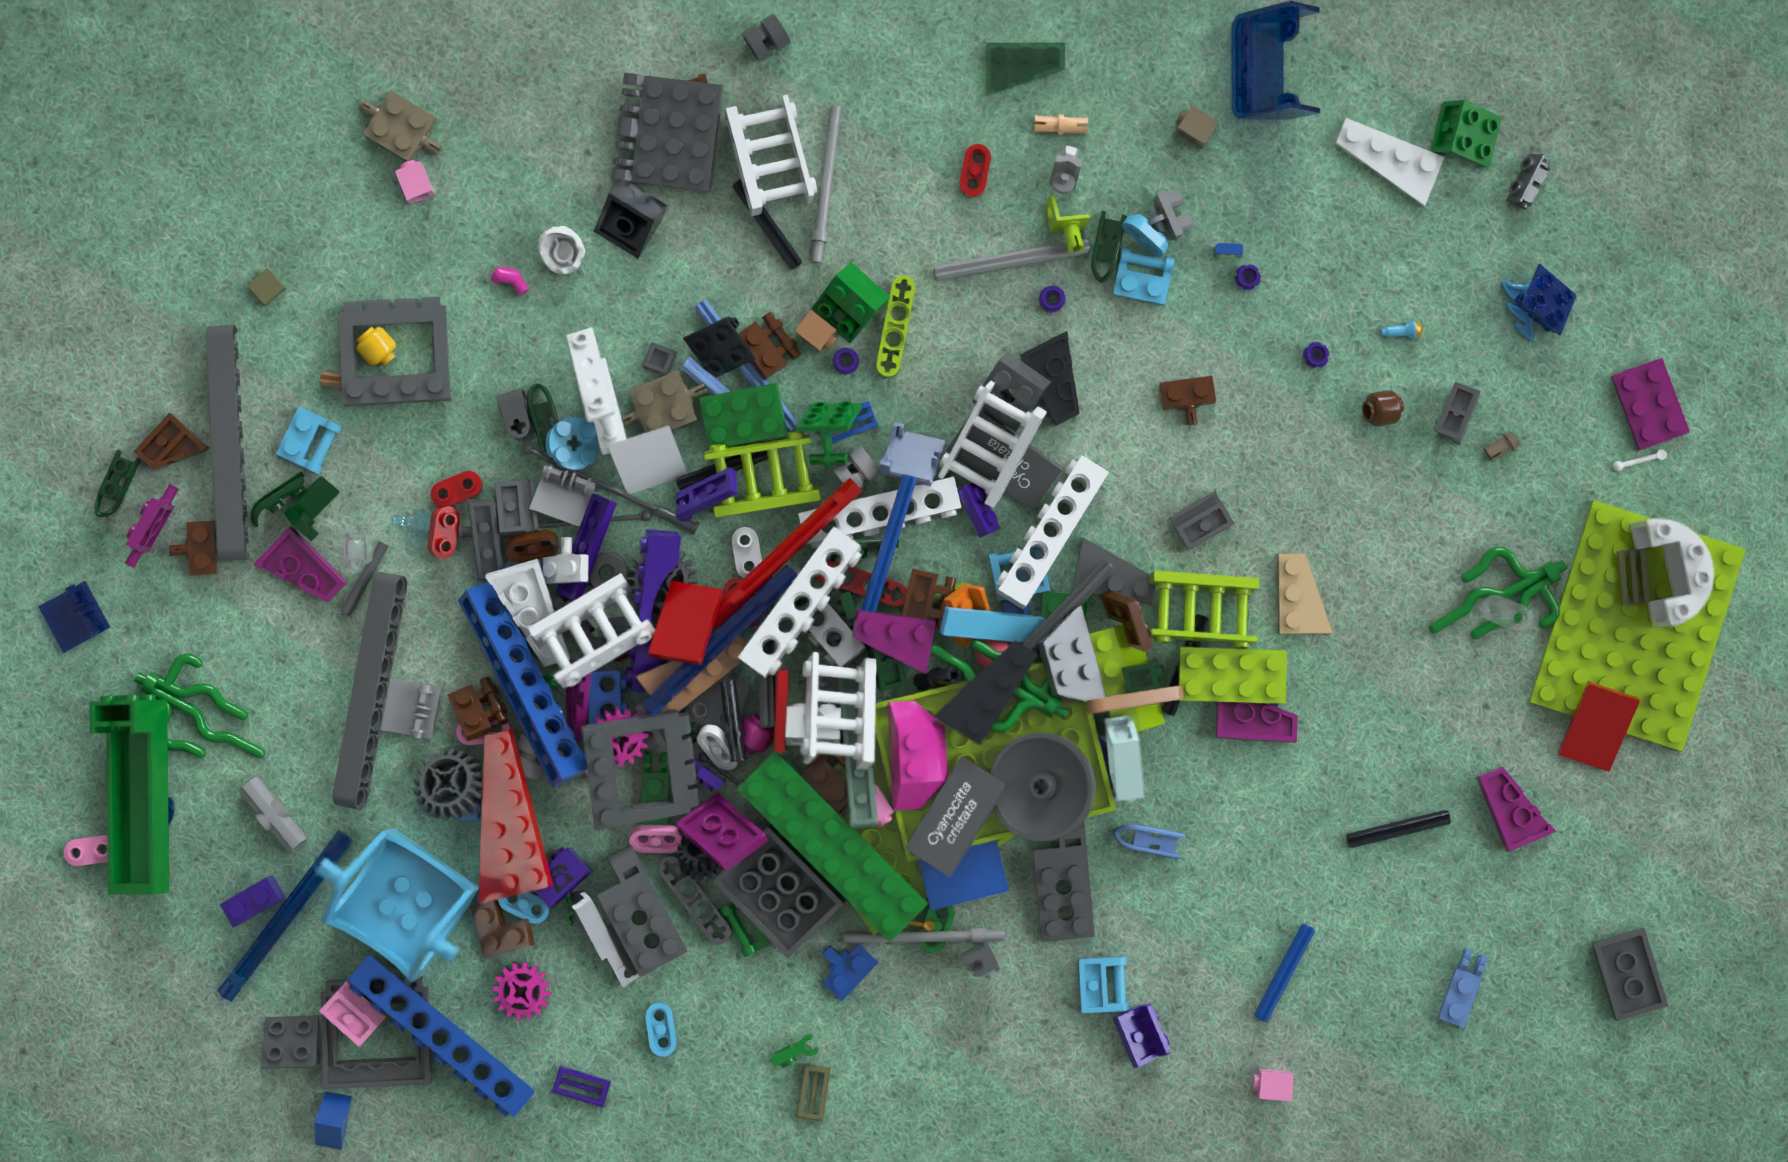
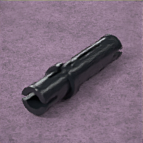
M736 680L719 682L726 724L724 737L728 739L730 762L747 760L743 737L746 736V731L742 729ZM729 696H731L734 718L731 716ZM733 723L735 724L738 746L735 745Z

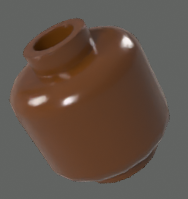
M1392 390L1371 393L1362 404V413L1365 420L1377 427L1395 424L1399 421L1401 413L1404 411L1403 400Z

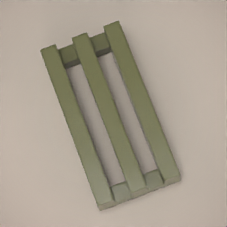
M1646 549L1616 551L1621 604L1650 602ZM1635 555H1638L1641 598H1639ZM1625 556H1629L1630 581L1632 598L1629 599L1627 590Z
M804 1064L797 1118L823 1121L831 1067ZM809 1071H814L808 1113H804L803 1106ZM819 1072H822L825 1075L819 1114L817 1115L813 1114Z

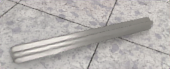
M1083 239L1084 249L1075 253L1074 248L1073 253H1069L1067 251V244L1060 243L938 265L934 267L935 278L940 281L1090 253V244L1088 239Z

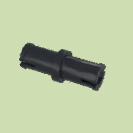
M950 666L944 669L936 667L929 670L927 674H916L913 682L915 686L921 685L917 687L918 690L931 687L936 689L944 687L946 684L958 683L961 679V671H954L958 669L957 666Z

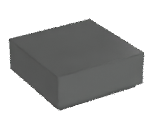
M652 342L642 367L662 375H667L677 351Z

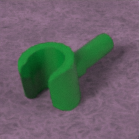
M569 893L565 897L569 910L567 922L573 926L570 916L575 914L572 908L575 903L571 893Z

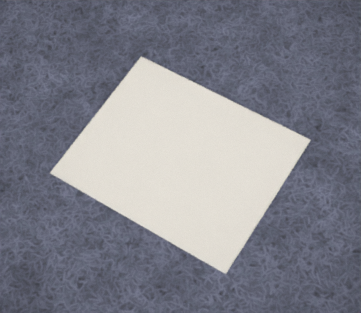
M669 426L607 445L628 494L688 474Z

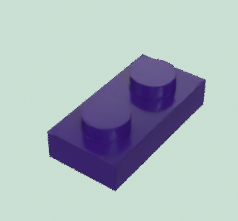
M970 483L957 489L980 538L1000 529L996 514L989 505L985 504L986 494L983 488Z

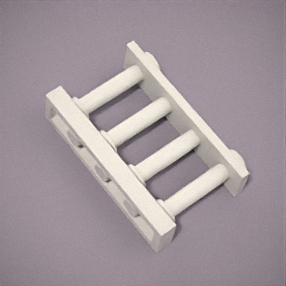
M788 95L782 96V108L746 116L738 114L736 106L726 108L725 120L751 216L761 214L762 205H765L766 201L805 193L807 203H812L814 193H817L814 177L810 178L794 120L797 118L794 102L790 103ZM785 118L788 133L753 141L744 137L743 130L746 129V126ZM789 143L792 144L795 158L759 166L751 164L749 155H752L753 151ZM798 168L802 183L763 191V189L758 190L756 180L760 176Z
M591 327L568 334L567 339L589 422L594 421L600 448L603 455L610 453L607 445L626 440L627 437L606 359H601L594 330Z
M990 381L985 387L981 385L974 396V400L977 403L950 455L945 453L938 467L942 468L938 477L943 479L951 470L985 489V493L988 494L985 504L994 508L1001 499L1047 411L1037 407L1033 413L1027 412L1026 414L990 394L995 385V382ZM986 403L1021 423L1020 426L1024 427L1020 436L1017 434L1013 436L979 417L978 415L984 404ZM975 426L1009 445V449L1012 450L1009 458H1001L967 439L972 427ZM961 448L997 467V471L1000 472L997 480L992 479L990 481L956 462L955 459Z
M621 573L528 628L532 637L540 646L543 644L549 646L562 670L554 676L563 688L576 685L581 681L582 677L634 646L648 642L654 635L655 629L647 619L641 623L629 603L627 594L631 593L632 589ZM614 602L618 603L632 628L619 637L603 612L605 607ZM590 616H594L609 642L595 651L580 626L581 622ZM567 630H571L585 657L572 665L557 640L558 635Z
M813 652L803 664V677H806L805 738L801 740L800 753L804 754V764H810L816 757V753L852 756L854 760H857L856 769L867 770L874 763L876 659L865 658L856 669L818 665L819 653ZM818 676L855 679V682H858V692L856 694L820 691L818 690ZM817 701L854 705L855 708H858V717L855 720L817 716ZM817 727L854 731V734H857V743L851 746L816 742Z

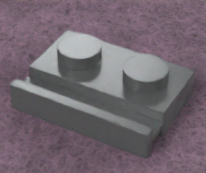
M530 479V481L495 482L499 535L525 534L526 532L538 531L537 512L529 509L535 495L534 479Z
M1216 491L1169 517L1170 522H1172L1188 551L1235 524Z

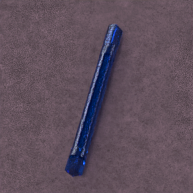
M787 564L778 571L709 638L702 664L683 663L642 703L644 709L654 717L664 706L669 704L791 586L798 576L797 573Z
M337 831L217 991L221 997L231 1002L325 879L321 875L316 874L317 869L322 867L321 863L327 858L335 865L351 845L353 840L343 831Z

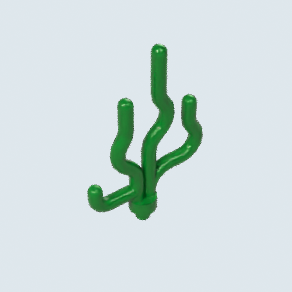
M1505 547L1491 548L1482 555L1475 567L1462 574V582L1469 583L1482 575L1488 569L1492 560L1497 557L1504 558L1511 570L1521 579L1502 590L1491 587L1474 589L1466 596L1460 607L1429 626V630L1431 633H1438L1461 619L1472 610L1474 604L1480 598L1505 600L1522 590L1524 591L1521 593L1516 611L1512 615L1497 616L1486 621L1471 631V638L1479 639L1495 628L1510 627L1519 623L1527 612L1530 599L1540 593L1550 610L1549 614L1539 621V626L1542 629H1546L1553 625L1560 615L1559 604L1549 586L1561 580L1560 573L1568 568L1563 560L1556 564L1549 561L1538 569L1527 570L1521 566L1511 550Z
M974 639L971 642V647L991 660H995L1002 653L978 639ZM937 645L931 647L930 654L949 666H957V671H961L967 684L976 677L972 668L965 662ZM1028 671L1021 681L1022 686L1026 690L1018 686L1013 694L1022 701L1012 708L1004 721L995 722L990 731L1002 733L1010 730L1016 724L1021 714L1028 709H1036L1050 718L1055 714L1062 719L1065 717L1068 709L1059 705L1062 700L1052 696V693H1050L1051 688L1047 676L1041 686H1038L1030 679Z
M188 653L179 655L172 662L165 679L152 672L148 676L139 672L135 677L134 682L142 685V692L148 695H156L157 700H167V724L170 720L173 706L193 718L198 733L205 740L213 743H229L257 758L265 756L263 748L235 734L211 731L208 729L201 711L194 705L178 698H189L198 694H206L222 711L240 720L248 718L249 714L246 710L226 701L220 691L212 685L201 683L183 688L174 684L183 665L189 664L195 668H200L203 665L201 658ZM168 739L169 751H186L198 758H203L206 755L204 748L192 742Z

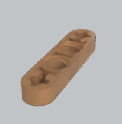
M1181 685L1087 700L1086 707L1088 714L1181 700L1184 699Z

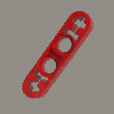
M827 559V565L829 567H833V565H840V562L835 561L834 563H832L831 559ZM849 566L847 570L853 573L854 580L849 585L841 584L839 588L865 596L866 591L863 585L867 579L871 578L872 573ZM822 576L814 577L818 581L826 582ZM886 578L885 582L889 583L886 589L894 591L896 587L901 588V593L904 594V598L893 602L891 595L884 594V599L880 598L879 602L896 607L902 606L905 602L907 588L901 583Z

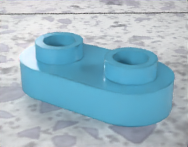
M1139 214L1128 215L1122 224L1124 231L1146 251L1154 256H1163L1169 246L1166 241L1167 239L1162 233L1155 231L1148 224V220Z
M531 891L518 894V899L515 903H511L508 897L498 899L502 909L522 919H529V922L533 924L543 922L550 914V908L537 894ZM537 904L541 907L540 914L537 915L532 912L533 905Z
M656 1002L647 1009L645 1015L651 1051L657 1056L665 1057L670 1055L677 1046L673 1011L668 1004ZM656 1011L664 1013L665 1017L663 1020L655 1018ZM661 1037L668 1039L669 1043L666 1047L660 1046L659 1039Z

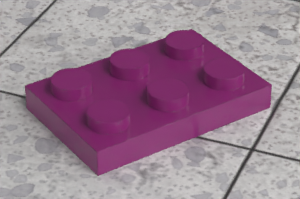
M1663 358L1611 376L1638 451L1690 433Z
M718 792L676 823L678 831L725 872L768 841L766 834Z

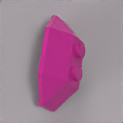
M916 701L888 702L893 810L920 809L948 779L945 726Z

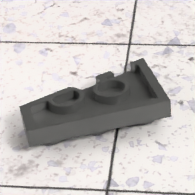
M1082 538L1073 590L1103 559H1106L1114 566L1115 570L1092 594L1101 595L1107 591H1112L1136 599L1140 603L1152 604L1155 586L1149 585L1148 573L1091 541Z

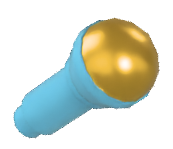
M1414 320L1403 326L1381 329L1382 337L1406 336L1416 339L1422 335L1423 327L1420 322Z

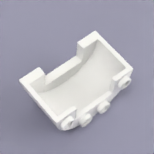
M1650 519L1631 523L1630 529L1635 550L1662 545L1673 594L1672 597L1647 603L1653 628L1671 627L1687 621L1703 607L1712 589L1714 577L1713 563L1706 545L1694 531L1676 521Z

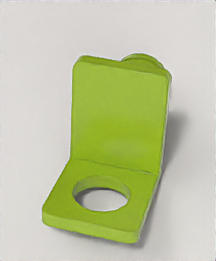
M1049 195L1045 204V211L1050 233H1064L1069 253H1073V248L1075 253L1082 251L1084 244L1080 230L1086 228L1090 215L1060 217L1055 195Z

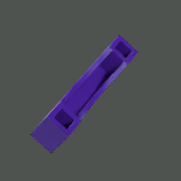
M645 529V537H640L639 552L643 553L642 563L637 564L636 578L640 579L639 589L634 590L633 604L637 605L636 615L641 623L647 619L651 623V612L659 587L678 564L681 536L678 532ZM652 637L648 642L638 644L628 650V657H631V665L626 667L625 683H628L632 692L647 693L635 676L663 664L662 659L650 657L648 654Z

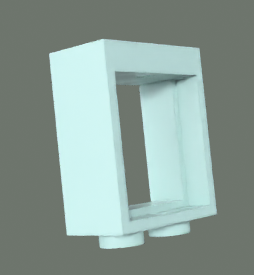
M1132 716L1105 719L1109 773L1117 801L1130 802L1137 798H1144L1140 744Z

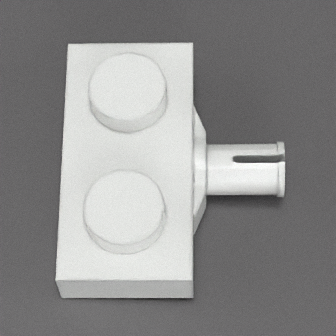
M571 537L561 538L560 554L554 557H543V577L545 583L588 582V555L572 554Z

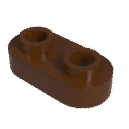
M539 530L515 535L506 542V555L514 562H525L554 555L559 549L558 536L551 530Z

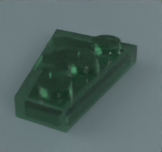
M986 43V97L1065 71V43Z

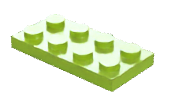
M1179 647L1178 686L1182 685L1184 699L1178 701L1286 704L1287 650Z

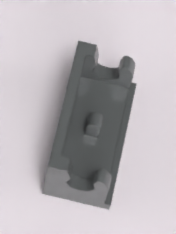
M1457 382L1454 383L1435 430L1438 436L1450 438L1454 443L1461 445L1480 397L1479 390Z
M988 942L978 944L960 953L965 965L974 962L975 966L972 968V971H974L973 976L975 977L983 976L993 970L995 972L1000 970Z

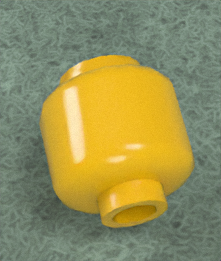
M371 326L356 339L358 342L357 352L371 366L379 363L385 366L395 357L392 351L396 348V342L382 327L374 329Z

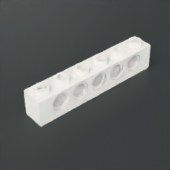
M1082 455L1078 461L1074 459L1071 461L1064 472L1069 475L1064 484L1059 481L1051 493L1055 497L1050 506L1045 503L1037 517L1041 519L1040 523L1036 528L1030 527L1023 538L1027 541L1023 550L1017 548L1009 561L1013 563L1012 568L1008 573L1003 571L996 582V585L1000 586L996 593L1022 610L1030 601L1109 473ZM1071 482H1081L1084 486V491L1081 493L1075 492L1071 487ZM1059 503H1066L1070 507V514H1061L1057 509V505ZM1052 525L1055 527L1057 535L1055 537L1046 536L1043 530L1044 526ZM1037 547L1041 549L1043 558L1039 560L1033 559L1030 555V548ZM1020 569L1027 571L1029 581H1019L1016 578V571Z
M950 477L933 481L931 486L916 485L910 500L914 505V511L905 516L902 528H905V522L915 520L916 525L930 522V516L941 514L942 519L956 516V510L961 509L955 478ZM898 490L851 501L832 519L836 522V528L851 539H854V534L862 532L864 537L879 534V528L887 527ZM928 495H936L939 498L940 505L937 508L930 509L925 505L924 500ZM877 507L887 509L888 517L884 521L874 519L873 511ZM816 509L798 513L800 524ZM852 513L860 514L862 517L861 525L858 527L849 526L847 523L848 516ZM820 530L806 546L811 545L812 549L819 548L828 533Z
M833 527L738 658L766 679L769 675L774 676L782 666L780 660L785 653L790 654L798 644L797 636L801 631L806 632L813 624L814 619L811 617L816 610L822 611L829 602L830 597L827 595L833 587L838 589L846 578L844 572L849 566L853 568L862 556L859 553L861 546ZM831 555H839L842 559L840 565L834 568L829 567L827 559ZM816 576H822L826 580L824 587L821 589L811 587V581ZM800 598H807L810 602L809 607L804 611H798L795 608V603ZM785 619L792 620L794 623L793 629L788 633H783L779 629L780 623ZM768 641H775L778 645L777 651L774 654L768 655L764 653L763 647Z

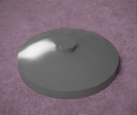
M1037 732L1020 736L1008 743L1000 751L991 767L990 774L1008 785L994 807V811L1000 821L1010 831L1020 837L1033 841H1050L1064 837L1076 830L1091 811L1096 792V782L1092 766L1084 752L1075 743L1061 735Z

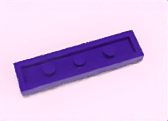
M594 493L591 495L572 547V554L588 555V580L617 504ZM588 582L558 584L556 593L575 601L583 596Z

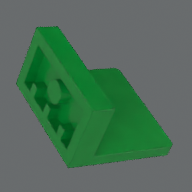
M1466 100L1443 101L1430 151L1438 155H1457L1482 167H1489L1502 118Z

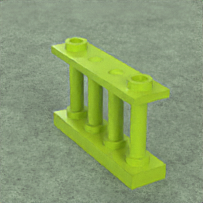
M792 432L788 434L789 438L727 448L725 444L710 446V450L705 451V460L714 459L716 473L727 469L725 457L741 455L747 490L745 498L734 499V496L715 504V517L820 501L819 486L813 487V483H810L804 450V444L811 443L810 434L805 435L804 432ZM793 446L799 479L797 490L787 491V488L783 486L777 448ZM767 450L773 489L771 494L761 495L760 492H757L751 453Z
M1154 570L1149 574V585L1156 586V589L1159 590L1157 629L1150 630V638H1154L1155 643H1170L1171 639L1233 644V648L1248 649L1249 645L1258 642V636L1247 635L1248 596H1251V593L1259 589L1260 578ZM1172 587H1180L1185 592L1184 631L1168 630L1169 592L1172 590ZM1199 589H1208L1209 594H1211L1210 633L1194 632L1196 592ZM1225 591H1235L1237 596L1236 635L1221 634L1222 594H1225Z

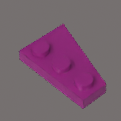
M292 526L288 527L253 564L299 586L300 589L326 602L331 601L348 583Z
M856 610L852 637L927 674L936 622L929 619Z
M1504 767L1496 768L1476 777L1506 852L1513 851L1557 832L1540 815L1541 812L1538 808L1530 803L1523 794V790Z

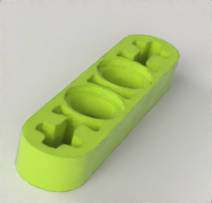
M906 275L896 277L891 285V298L888 301L877 358L878 373L886 378L894 377L899 372L915 293V283ZM902 281H906L907 286L911 287V290L906 291L904 295V300H909L908 305L901 301H892L893 297L899 299L900 290L896 288V285H901ZM902 307L906 311L905 318L901 321H895L891 317L893 308ZM895 332L900 335L901 342L898 346L891 347L886 343V336L889 333ZM883 349L890 352L899 351V356L893 354L892 364L896 365V368H892L890 373L885 372V367L881 366V362H886L888 353H882Z

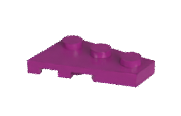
M580 659L569 660L572 665ZM592 672L582 677L581 681L576 685L566 687V724L573 731L575 740H583L581 726L588 725L587 711Z
M1217 702L1216 738L1282 743L1297 742L1298 715L1265 703Z

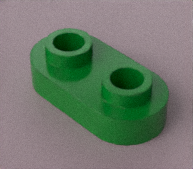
M953 905L943 907L947 912L945 918H939L937 916L938 909L931 910L929 906L924 922L930 920L934 923L932 931H950L955 917ZM920 942L921 947L931 953L940 951L946 944V942H937L935 944Z

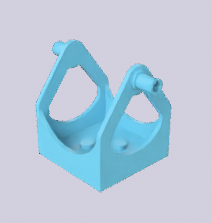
M395 828L382 831L347 870H341L327 858L321 863L322 867L317 869L316 874L321 875L334 884V889L321 922L336 927L373 948L393 963L406 976V980L411 983L424 974L436 954L447 963L452 961L459 948L446 940L478 894L479 886ZM367 861V863L365 864V866L363 867V869L361 870V872L359 873V875L357 876V878L354 880V882L352 883V885L349 887V889L346 891V893H345V894L343 895V897L341 898L344 889L346 888V886L348 885V883L351 881L352 877H353V876L355 875V873L361 868V866Z

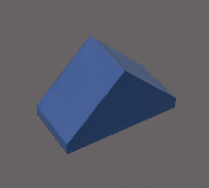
M325 1092L315 1120V1145L342 1150L352 1096Z

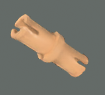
M1059 114L1058 117L1035 115L1034 123H1043L1035 124L1034 132H1054L1062 136L1063 133L1087 135L1088 126L1077 125H1087L1088 117L1071 118L1064 117V114Z

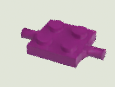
M169 484L160 499L151 498L150 501H146L142 506L140 520L137 525H132L126 536L128 541L125 545L132 549L127 560L124 562L126 565L135 568L141 555L150 551L175 507L171 502L179 488Z

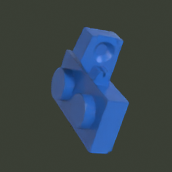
M860 944L850 954L845 950L839 954L829 945L822 954L831 962L828 969L832 973L822 983L836 997L843 1001L878 964V961Z

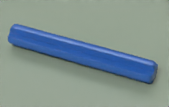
M1306 924L1300 926L1254 1013L1256 1018L1264 1022L1269 1020L1315 933L1314 928Z

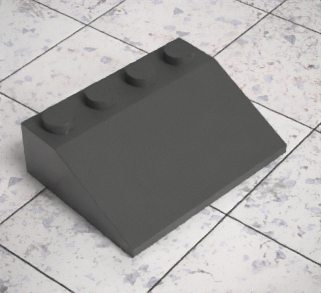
M770 824L763 831L768 841L727 872L723 871L713 883L789 958L847 899Z

